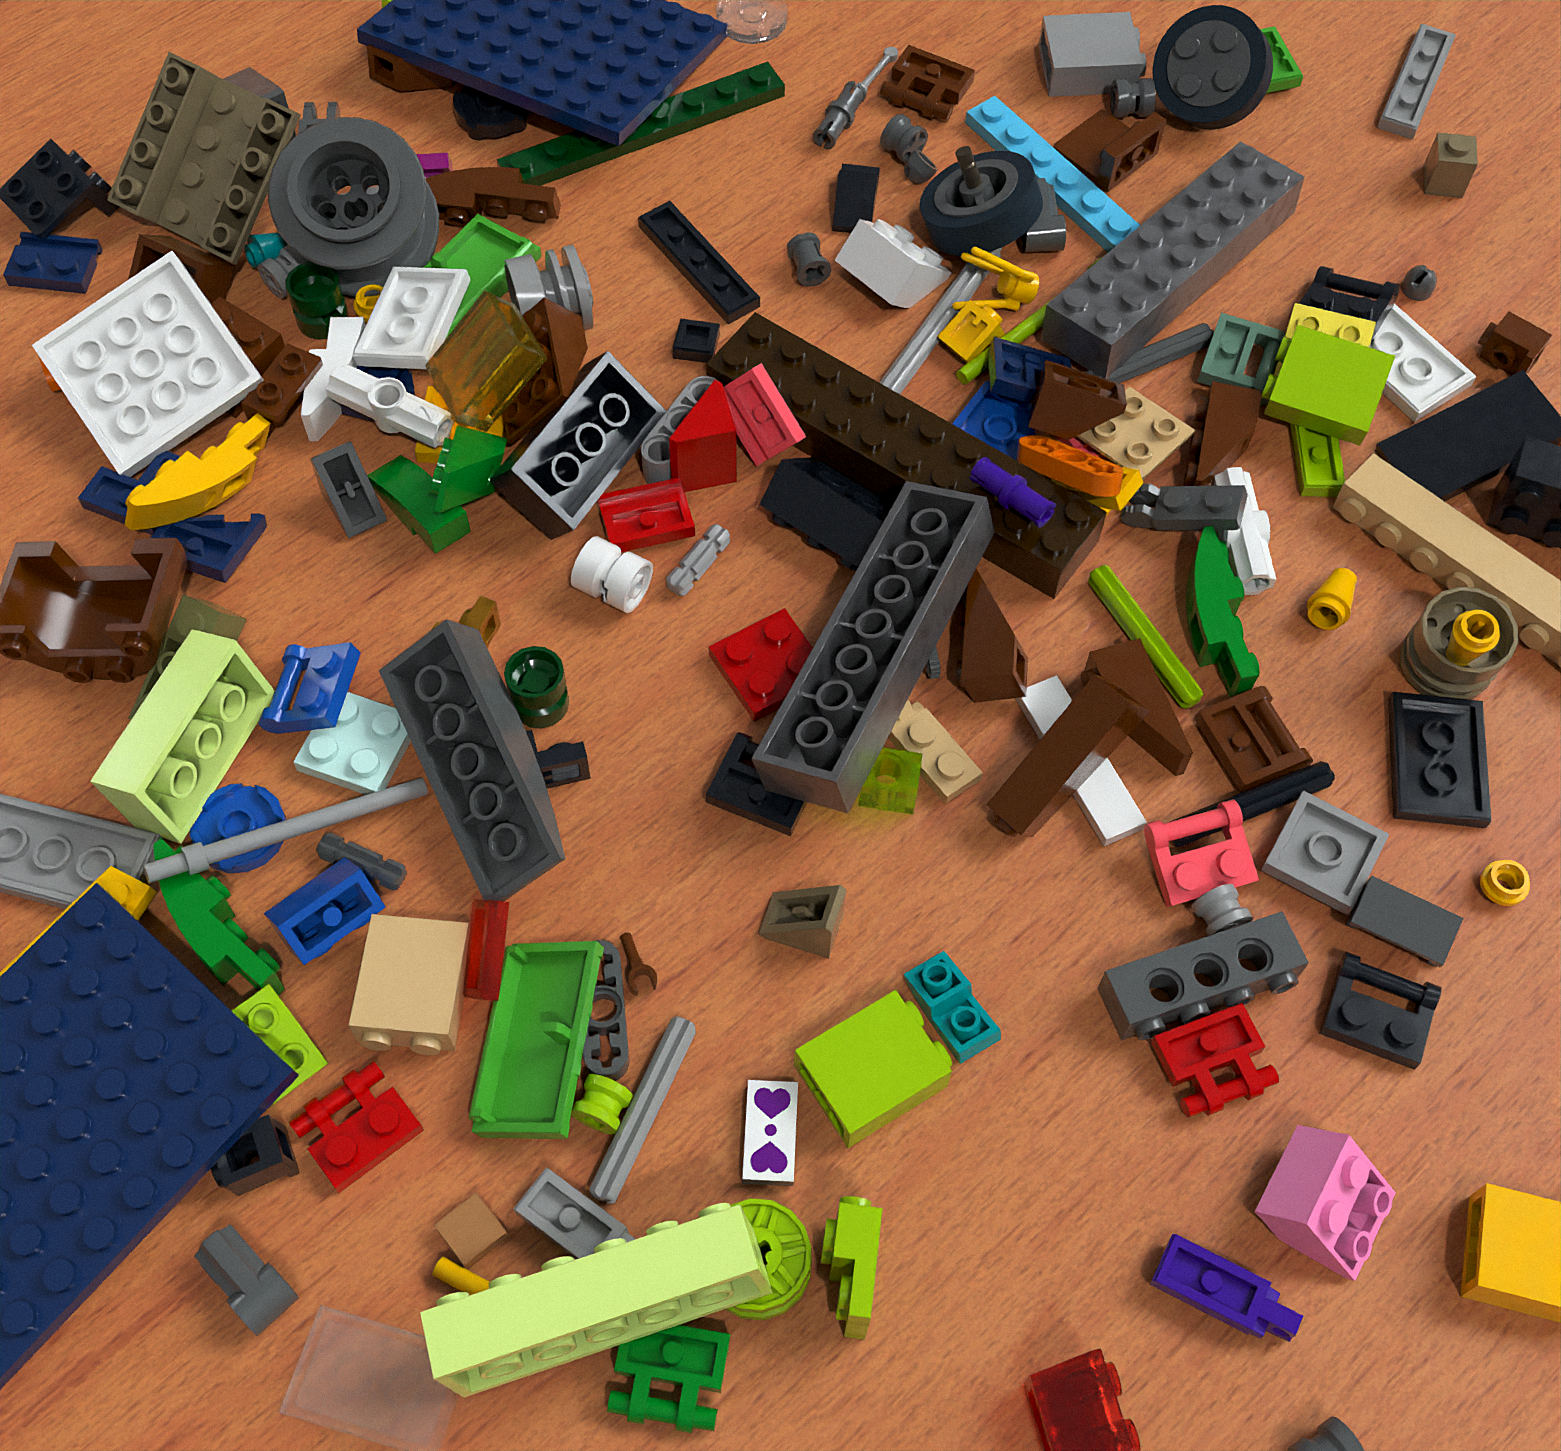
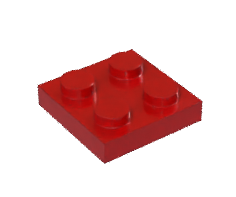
M784 608L709 646V656L755 722L781 707L813 647Z

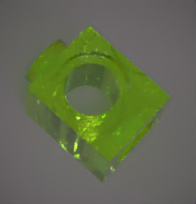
M883 747L860 790L859 807L913 815L923 753ZM886 775L894 778L896 781L886 784L878 781L876 778Z

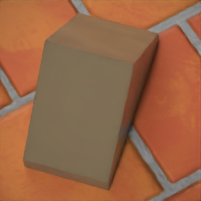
M841 885L773 892L759 935L767 940L829 959L844 915L846 889Z

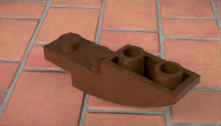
M469 168L454 170L425 179L436 199L439 220H445L454 226H466L477 214L482 216V210H486V212L495 216H507L508 213L520 214L535 221H544L547 218L559 219L561 203L555 187L525 184L519 168Z

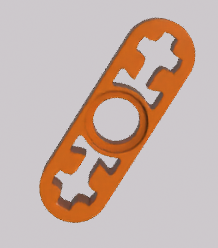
M1031 435L1019 439L1017 461L1032 470L1094 496L1111 497L1121 492L1124 470L1119 465L1048 437Z

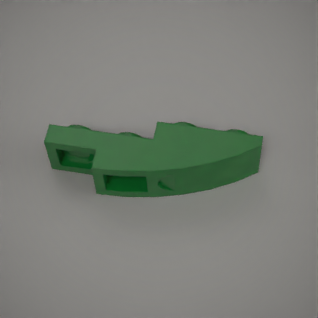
M1207 526L1203 529L1189 569L1186 586L1187 625L1199 667L1216 664L1231 698L1251 690L1259 677L1260 669L1256 656L1252 652L1249 653L1244 642L1242 623L1239 617L1235 616L1240 603L1244 599L1242 581L1238 576H1234L1225 543L1219 541L1213 526Z
M160 838L153 844L155 861L181 853L182 846L173 850ZM184 872L159 880L163 897L179 930L205 967L223 986L239 973L257 991L270 984L277 995H280L285 990L276 975L281 970L279 964L263 948L254 953L244 943L249 938L232 920L235 914L226 901L232 895L215 876L211 875L205 880L199 873L189 876L188 872Z

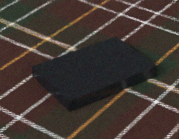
M1392 692L1388 698L1393 818L1487 828L1491 823L1483 701Z

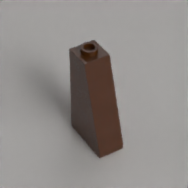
M1094 674L988 802L987 806L997 814L993 819L994 822L1013 837L1018 833L1021 836H1034L1140 724L1150 711L1117 683Z

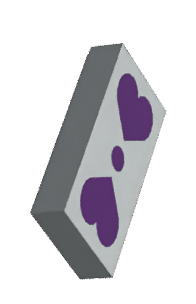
M748 1080L742 1184L793 1186L798 1082Z

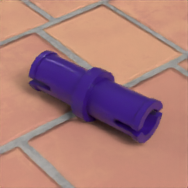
M987 457L981 458L970 473L972 474L969 478L970 481L997 497L999 505L1005 509L1012 507L1031 520L1037 527L1044 526L1055 511L1053 509L1056 507V504L1028 487L1025 478L1020 475L1012 476L991 462Z

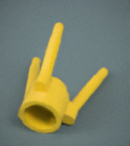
M978 247L971 249L973 255L965 252L961 254L962 260L1000 275L997 290L1003 294L1004 299L973 300L981 309L986 304L992 309L1006 308L1018 311L1020 303L1030 304L1035 299L1039 288V277L1036 273L1023 270ZM969 301L954 302L952 307L954 310H961Z

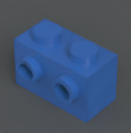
M344 857L266 911L264 915L290 952L305 965L312 959L325 954L331 949L333 944L353 930L366 925L371 919V914H377L386 906L362 870Z

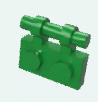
M677 1325L619 1345L614 1372L617 1375L634 1377L632 1393L611 1390L607 1412L628 1416L627 1422L644 1425L645 1419L675 1424V1430L692 1433L693 1428L714 1431L718 1409L699 1406L697 1402L700 1389L721 1393L731 1339L730 1334ZM652 1381L683 1386L680 1402L650 1397Z

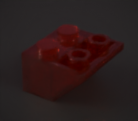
M1101 1348L1034 1373L1024 1382L1023 1387L1043 1451H1141L1135 1425L1130 1418H1123L1117 1397L1122 1395L1118 1372L1113 1362H1105Z

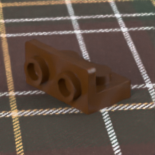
M287 343L262 375L264 381L255 390L249 392L241 402L247 420H250L258 413L271 423L267 439L276 427L283 424L288 411L297 399L304 395V389L323 366L321 357Z

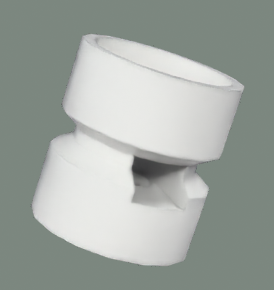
M598 536L592 537L582 548L575 561L571 574V585L594 598L603 595V601L606 604L625 613H630L639 605L649 587L653 573V564L631 552L621 555V549L617 545Z

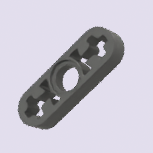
M594 940L604 947V961L608 964L604 967L606 985L595 986L592 1004L598 1000L607 999L616 1005L617 1011L615 1016L606 1022H598L589 1018L583 1058L588 1074H597L617 1081L625 1075L630 1062L621 959L617 948L613 944L604 940ZM609 1035L612 1054L620 1055V1057L612 1059V1066L608 1068L602 1067L600 1060H593V1058L601 1056L600 1036Z

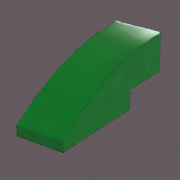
M399 455L367 475L376 493L412 535L418 534L434 554L471 532L467 512L461 505L442 513L434 511L437 496L429 494L433 477L406 457Z

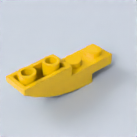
M257 413L245 424L238 422L229 431L226 440L217 448L210 446L200 459L187 450L175 462L171 459L166 461L156 473L155 479L146 486L138 485L127 497L125 502L127 506L125 526L133 531L176 523L201 514L238 493L252 480L257 461L256 455L265 448L271 423Z

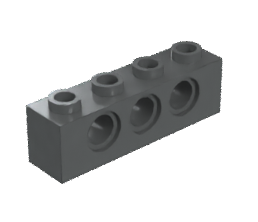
M1283 911L1106 970L1097 989L1121 1041L1137 1036L1138 1040L1142 1041L1162 1033L1168 1024L1181 1020L1183 1025L1209 1016L1210 1010L1224 1005L1227 1008L1240 1003L1246 1005L1253 1001L1254 995L1267 990H1270L1272 995L1286 992L1299 983L1298 978L1309 962ZM1238 959L1250 960L1255 964L1258 971L1246 970ZM1201 973L1207 975L1213 981L1214 986L1207 987L1200 984L1194 974ZM1158 988L1165 991L1170 998V1002L1156 1000L1151 995L1149 989Z

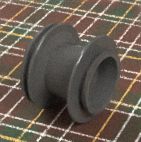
M339 117L324 120L306 128L295 136L281 151L273 166L268 185V203L271 217L279 234L289 247L307 259V262L335 269L342 287V295L356 298L357 292L366 285L376 284L384 287L393 267L424 268L430 262L439 234L437 202L429 184L425 181L424 171L416 153L405 139L392 129L376 121L359 117ZM346 186L351 187L350 191L347 194H337V192ZM370 186H379L377 193L371 195L366 193ZM327 211H336V215L330 220L323 217ZM373 289L367 291L364 296L370 297L380 295L381 293Z

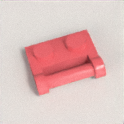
M1235 800L1221 802L1218 804L1217 809L1163 824L1160 820L1144 825L1146 843L1166 907L1197 899L1221 885L1233 884L1235 887L1259 881L1242 826V811ZM1222 827L1226 841L1171 856L1168 847L1170 841Z

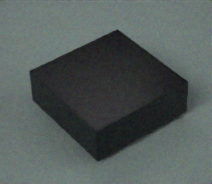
M680 318L673 346V359L707 363L716 353L720 336V324Z

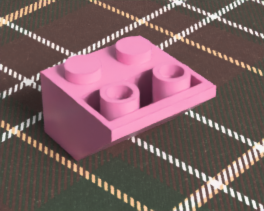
M1297 1125L1255 1213L1280 1241L1342 1277L1355 1281L1363 1263L1370 1256L1372 1243L1384 1217L1391 1210L1395 1191L1350 1135Z

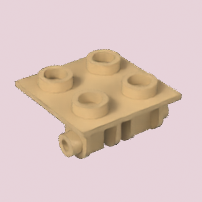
M1129 387L1125 390L1127 406L1123 414L1076 437L1120 467L1138 469L1143 480L1189 439L1195 430Z

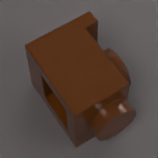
M1508 311L1498 325L1491 322L1478 341V344L1484 346L1480 357L1511 375L1521 370L1528 374L1537 363L1552 334Z

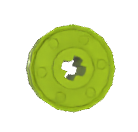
M750 1198L730 1206L733 1207L740 1204L755 1231L761 1255L767 1253L765 1255V1268L773 1293L724 1310L741 1319L764 1321L786 1313L801 1300L810 1282L812 1247L805 1226L790 1209L773 1200Z

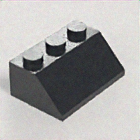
M817 457L782 459L759 504L772 512L770 518L773 521L787 528H793L794 526L806 534L804 539L809 544L822 550H827V548L840 556L839 562L854 571L858 569L893 506L889 501Z

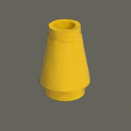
M1347 568L1334 569L1331 575L1308 599V618L1315 626L1324 630H1334L1349 620L1355 585L1357 583V577L1351 570Z
M1472 610L1460 614L1455 619L1446 649L1447 659L1459 666H1466L1493 649L1500 638L1499 625L1495 617L1484 610Z

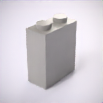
M1130 12L1043 16L1038 46L1049 97L1110 94L1113 80L1127 79L1130 83H1136L1140 77L1145 76L1146 56L1144 53H1140V31L1138 27H1134Z

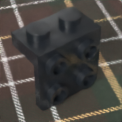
M52 139L43 145L0 188V199L38 238L47 237L86 197L108 217L120 207L107 200L108 193L112 187L96 171L89 175L87 172L92 167L74 149L67 154Z

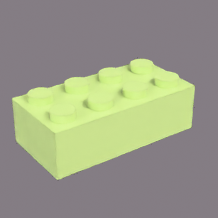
M192 629L90 782L135 828L160 834L164 839L181 844L202 812V807L206 800L216 790L259 722L263 709L267 708L271 703L275 690L236 640Z

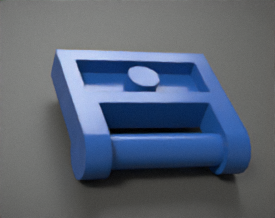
M351 642L305 648L296 644L288 645L282 657L284 667L269 707L263 709L260 716V727L275 734L336 727L361 652ZM306 670L293 708L288 710L301 672Z

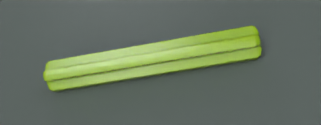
M1107 565L1094 569L1090 573L1089 584L1131 640L1141 639L1156 674L1178 704L1184 709L1197 704L1203 696L1202 689L1112 569Z

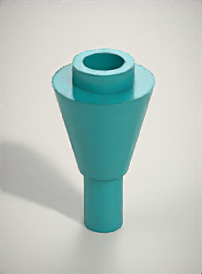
M279 233L250 234L247 244L244 246V253L249 264L256 268L264 260L278 257L280 250L288 244Z

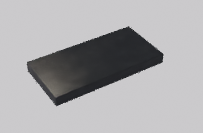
M1521 370L1377 443L1375 452L1381 459L1445 502L1506 471L1526 436L1554 445L1561 443V416L1525 371Z

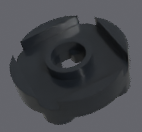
M464 85L465 88L459 94L456 90L453 96L455 116L460 126L467 130L468 136L471 139L481 141L488 137H501L510 133H520L527 127L526 119L530 114L529 110ZM494 102L496 106L487 107V103Z

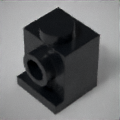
M269 1114L257 1119L211 1168L212 1175L218 1186L228 1189L237 1196L286 1175L293 1177L300 1173L286 1127ZM259 1155L260 1161L250 1164V1161Z

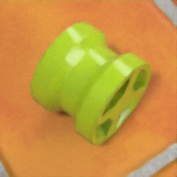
M588 1074L583 1085L585 1094L581 1100L575 1101L571 1115L594 1130L606 1134H615L620 1125L618 1115L621 1109L629 1106L633 1094L626 1087L612 1079L597 1074Z

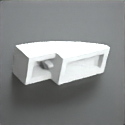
M330 317L326 349L309 350L310 353L320 356L323 366L304 389L301 418L309 441H318L342 414L340 403L328 398L326 387L329 382V376L337 365L343 366L348 364L357 368L352 354L366 326L363 317Z

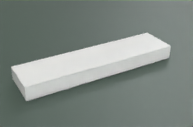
M1056 675L1027 687L1026 697L1016 698V701L1038 738L1041 739L1072 702V699ZM1108 758L1073 794L1103 846L1143 830L1144 825L1147 823Z

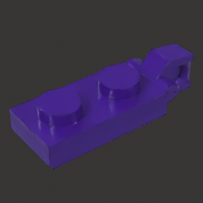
M1172 1234L1150 1282V1285L1247 1335L1250 1333L1261 1339L1265 1331L1290 1342L1296 1336L1303 1315L1277 1303L1280 1293L1270 1287L1272 1282L1177 1234Z

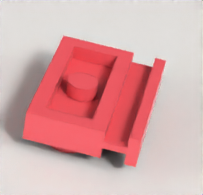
M762 363L723 387L735 424L736 434L756 466L806 437Z

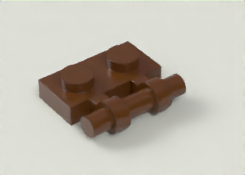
M908 45L892 67L891 79L898 81V84L884 81L880 89V95L892 99V104L903 108L907 105L922 111V116L934 119L938 117L948 121L952 115L953 106L943 103V101L947 100L958 105L974 81L975 70ZM916 88L929 94L925 96L913 91V89Z

